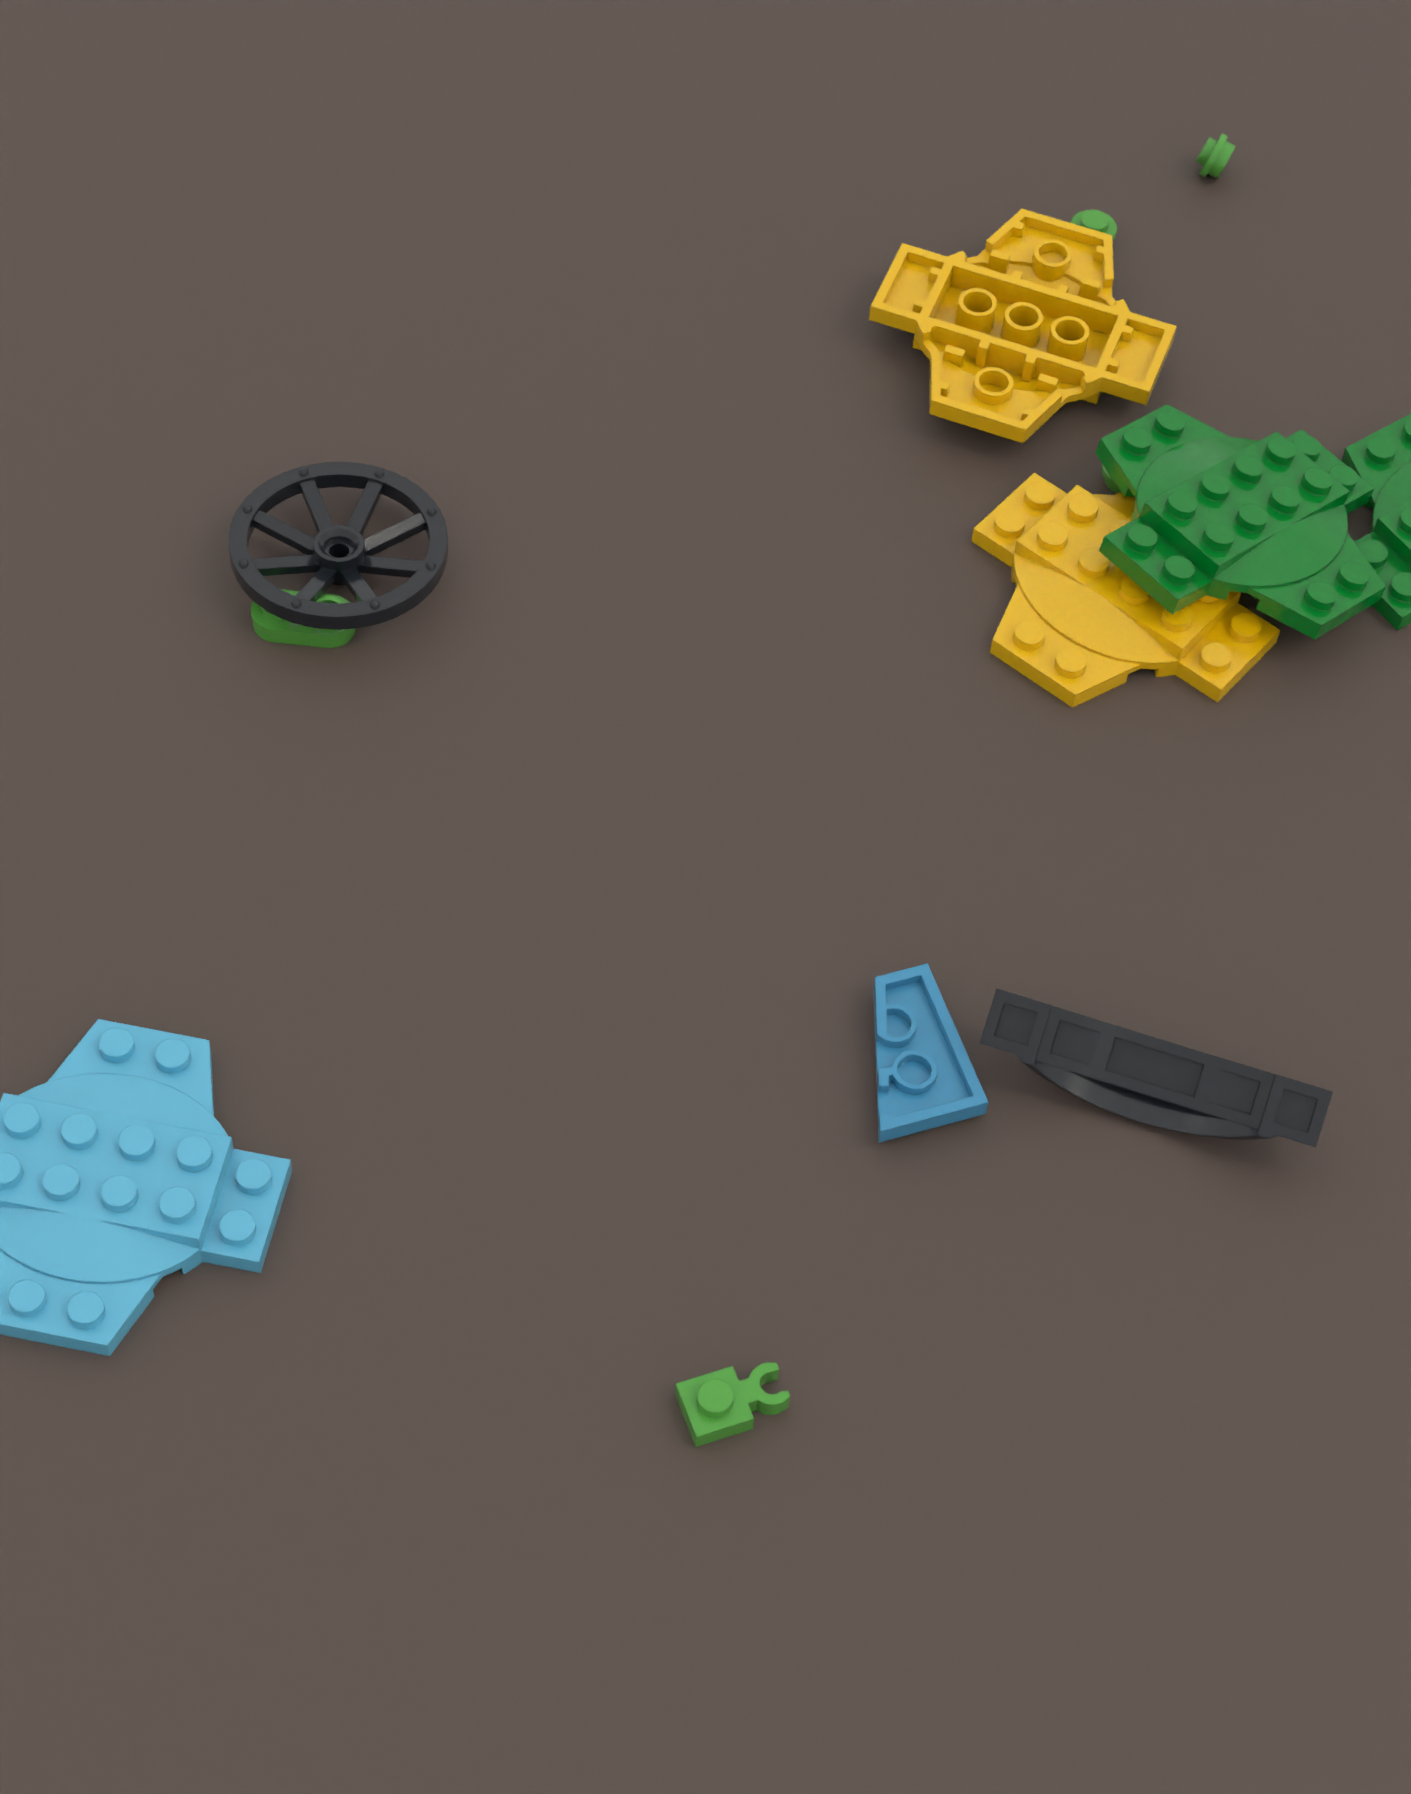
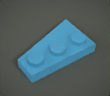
M928 963L875 977L873 1000L878 1143L986 1114L989 1102Z

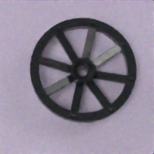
M326 462L286 471L256 488L239 506L233 517L229 531V554L232 571L240 587L249 598L269 613L289 622L307 627L333 630L355 629L392 620L416 607L434 590L446 567L448 534L445 519L437 504L422 488L409 479L387 469L368 464ZM331 487L364 489L347 526L333 525L318 489ZM302 494L318 533L313 538L267 514V512L286 499ZM381 495L397 501L414 514L366 539L362 536ZM256 528L306 555L251 559L248 551L249 540L253 530ZM424 530L427 534L429 548L424 561L373 556ZM317 572L296 596L279 589L263 577ZM360 573L406 577L410 579L396 589L377 597ZM331 584L346 585L357 600V602L322 603L316 601Z

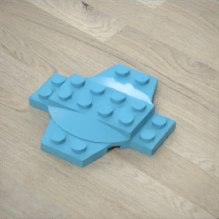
M98 1019L46 1083L33 1087L20 1095L3 1093L0 1101V1335L111 1356L155 1297L153 1289L163 1276L179 1269L184 1275L202 1262L261 1273L291 1177V1160L233 1148L232 1137L227 1135L221 1124L214 1117L212 1057L209 1040Z

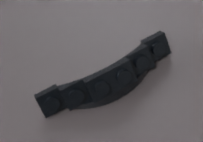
M997 988L980 1040V1044L1016 1054L1026 1066L1047 1081L1095 1106L1138 1122L1198 1136L1237 1140L1270 1139L1280 1136L1316 1147L1333 1093L1323 1088L1197 1051Z

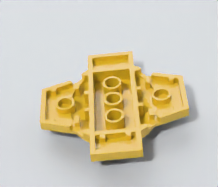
M1021 209L986 240L985 249L974 257L967 258L964 251L944 256L902 243L870 306L869 320L913 333V348L922 350L930 360L929 414L1020 443H1024L1068 402L1084 400L1097 404L1101 393L1105 392L1147 405L1173 343L1177 328L1175 325L1132 313L1123 299L1116 301L1112 297L1114 280L1112 235L1026 209Z
M1034 472L974 527L971 541L1010 566L1012 583L1017 585L992 639L990 653L1072 708L1126 683L1128 674L1139 669H1154L1156 677L1176 675L1218 703L1277 642L1280 629L1239 604L1241 592L1229 591L1226 600L1206 595L1178 612L1171 614L1100 553L1099 549L1104 536L1131 522L1135 497H1124L1122 492L1115 495L1091 494L1079 485H1076L1069 493H1066Z

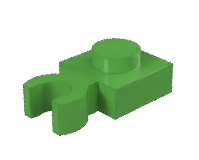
M767 1362L760 1364L752 1370L749 1378L739 1381L734 1367L730 1366L676 1383L675 1396L695 1447L753 1429V1411L766 1415H775L789 1407L790 1394L788 1390L780 1391L777 1394H768L761 1388L765 1383L778 1380L779 1367L777 1363Z

